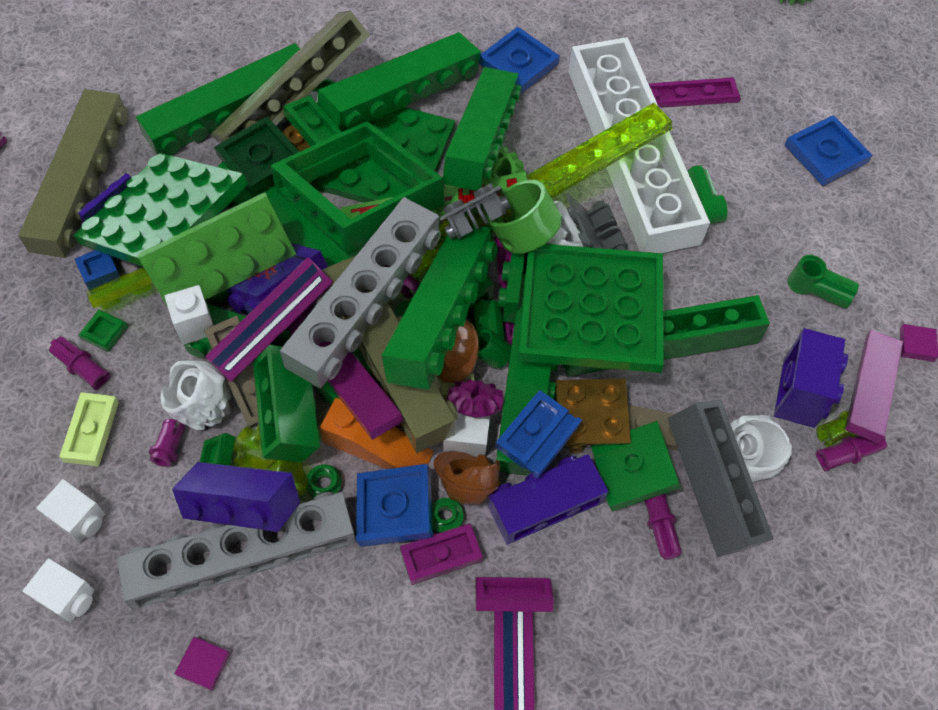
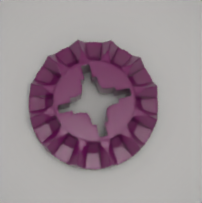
M468 379L467 382L457 381L454 386L449 387L447 400L452 402L458 413L469 417H485L496 414L502 409L503 391L496 389L493 383L485 384L483 380L473 381Z

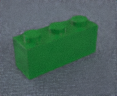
M269 345L253 361L262 458L302 463L320 448L321 436L317 428L316 400L313 397L312 384L284 367L280 353L282 347Z

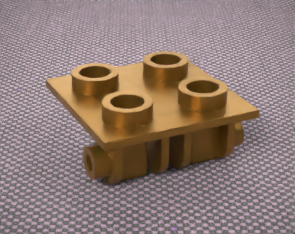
M626 378L556 380L557 402L569 410V414L575 418L579 417L582 419L580 427L565 444V446L569 447V452L581 453L585 445L631 443Z

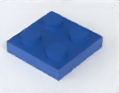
M517 26L484 51L480 56L479 64L482 67L519 73L517 85L522 86V94L559 64L560 55Z
M834 115L789 136L785 142V146L822 186L867 164L873 156Z
M428 464L357 473L356 542L360 547L433 538L431 469Z

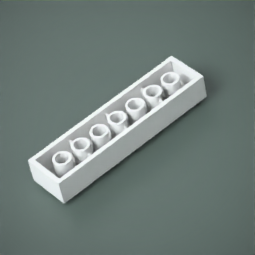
M628 37L573 46L568 73L639 251L665 253L701 245L710 224L709 219Z

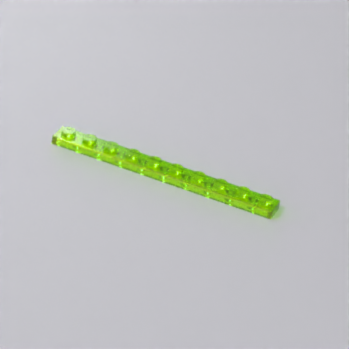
M653 102L529 173L527 178L528 180L542 182L551 198H554L672 130V120ZM510 209L506 210V215L500 216L504 223L511 219L512 212ZM480 213L473 214L478 226L490 227L489 224L485 225ZM467 215L466 217L470 225L474 226L470 216ZM449 221L439 225L440 239L432 250L428 249L422 256V262L418 270L414 274H410L414 278L428 271L447 236L445 227L450 225Z

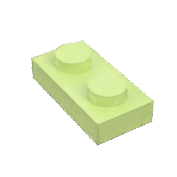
M80 393L59 456L64 463L100 466L119 404L115 396Z

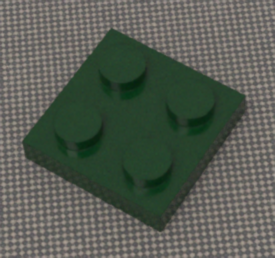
M268 116L214 147L217 156L229 170L244 174L249 183L245 189L250 195L274 182L271 170L272 164L299 152Z

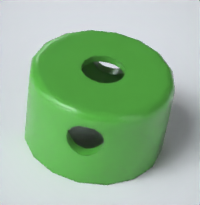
M525 180L513 184L500 193L502 197L506 196L511 206L512 216L507 223H504L501 217L491 221L486 212L485 217L489 226L503 247L514 254L531 252L545 245L555 236L562 220L560 211L546 187L537 180Z

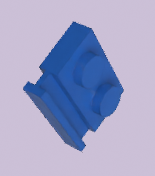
M539 390L496 441L495 448L523 469H528L538 479L580 427L582 419L579 417L575 418L569 414V410Z

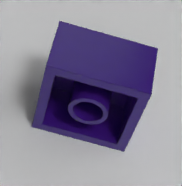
M803 328L783 360L773 417L815 428L821 419L828 417L831 406L839 404L844 391V384L839 382L840 375L845 371L848 362V354L844 353L846 339Z

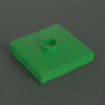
M658 421L630 430V444L591 445L599 475L609 491L606 498L611 511L681 488Z

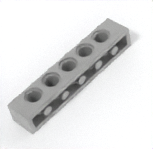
M403 197L281 348L280 353L284 367L320 389L328 379H334L341 369L342 360L349 351L354 352L359 347L365 330L369 325L373 326L379 321L385 304L389 299L393 300L398 296L405 278L409 273L414 274L418 270L425 252L428 249L432 250L437 245L441 236L439 231V215ZM364 290H372V291L369 292V293H362V292H361V291H364ZM346 315L353 316L350 319H340ZM322 342H332V344L326 347L318 346Z
M325 492L315 496L312 501L299 504L280 529L285 534L278 542L271 543L267 541L268 536L274 531L214 524L208 526L199 534L192 536L176 535L167 539L166 543L161 545L132 548L128 551V554L117 557L124 602L132 610H136L356 544L343 493ZM318 520L322 522L321 526L315 531L308 532L303 530L304 525L308 521ZM239 541L248 542L247 547L242 552L237 554L230 553L231 547ZM199 553H210L206 562L200 565H193L194 558ZM164 563H171V568L165 575L155 576L159 566Z

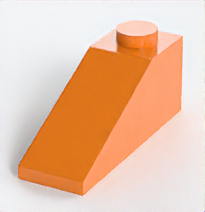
M335 398L319 427L324 444L385 469L429 464L434 453L430 448L416 453L406 434L396 427L391 428L372 440L341 399Z

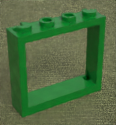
M368 121L271 165L276 192L347 255L366 245L403 197L430 211L445 204L443 177ZM369 155L411 188L350 219L311 186L309 182Z

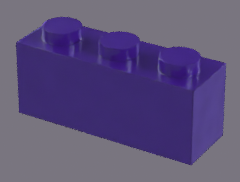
M588 454L579 458L570 456L560 461L556 468L546 472L544 470L538 479L533 476V473H530L525 478V481L518 484L506 483L499 486L497 490L492 492V495H489L488 508L506 545L604 503L609 491Z
M197 462L172 488L183 519L275 532L282 528L300 504L292 473Z

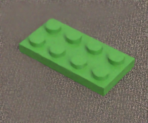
M264 192L139 253L138 258L166 303L164 295L197 285L200 286L206 300L296 255V252Z

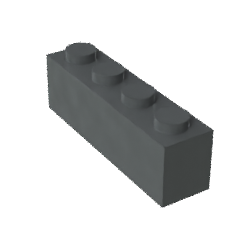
M721 399L695 403L667 418L716 556L720 557L774 540Z

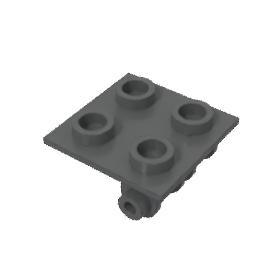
M490 183L473 192L475 199L466 204L460 199L443 208L445 215L439 217L442 222L449 221L450 225L446 226L445 230L450 239L456 236L460 239L462 236L473 231L464 214L466 212L470 216L476 230L479 229L471 212V209L477 207L485 225L489 224L480 207L481 204H483L491 221L507 214L506 210L510 209L511 206L506 196L499 198L497 195L502 192L501 186L493 188Z
M569 193L566 194L570 203L567 211L576 225L579 224L582 232L578 233V236L584 247L627 250L628 245L621 233L620 227L617 226L618 223L609 204L602 200L597 201L593 204V209L587 211Z

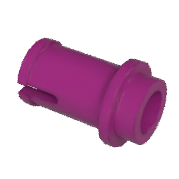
M165 419L163 421L156 444L149 449L150 461L158 466L170 467L172 462H175L178 458L176 450L186 427L180 422L177 428H174L177 420Z

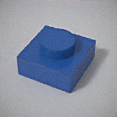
M94 250L74 258L88 290L120 278L115 264L108 254Z

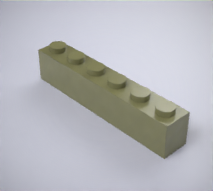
M351 10L339 12L214 130L211 135L220 144L267 116L277 125L285 117L284 105L306 97L370 34Z
M89 89L83 90L18 235L29 253L66 258L69 249L76 246L77 240L73 235L77 232L82 222L78 212L89 203L91 197L97 195L99 190L98 180L101 172L107 171L109 166L108 156L111 148L115 149L117 147L119 129L121 125H126L128 120V110L124 107L120 94Z
M356 256L322 269V271L334 284ZM364 290V291H361V292H362V293H369V292H371L372 290ZM389 299L383 307V313L379 321L373 326L369 325L363 333L358 349L379 387L402 413L403 422L400 425L413 449L418 453L454 436L455 421L458 420V414L450 400L444 401L439 392L441 391V385L437 376H435L429 390L387 383L381 355L402 319L401 316L396 318L392 311L394 308L393 302ZM346 315L342 316L341 318L350 319L353 316Z

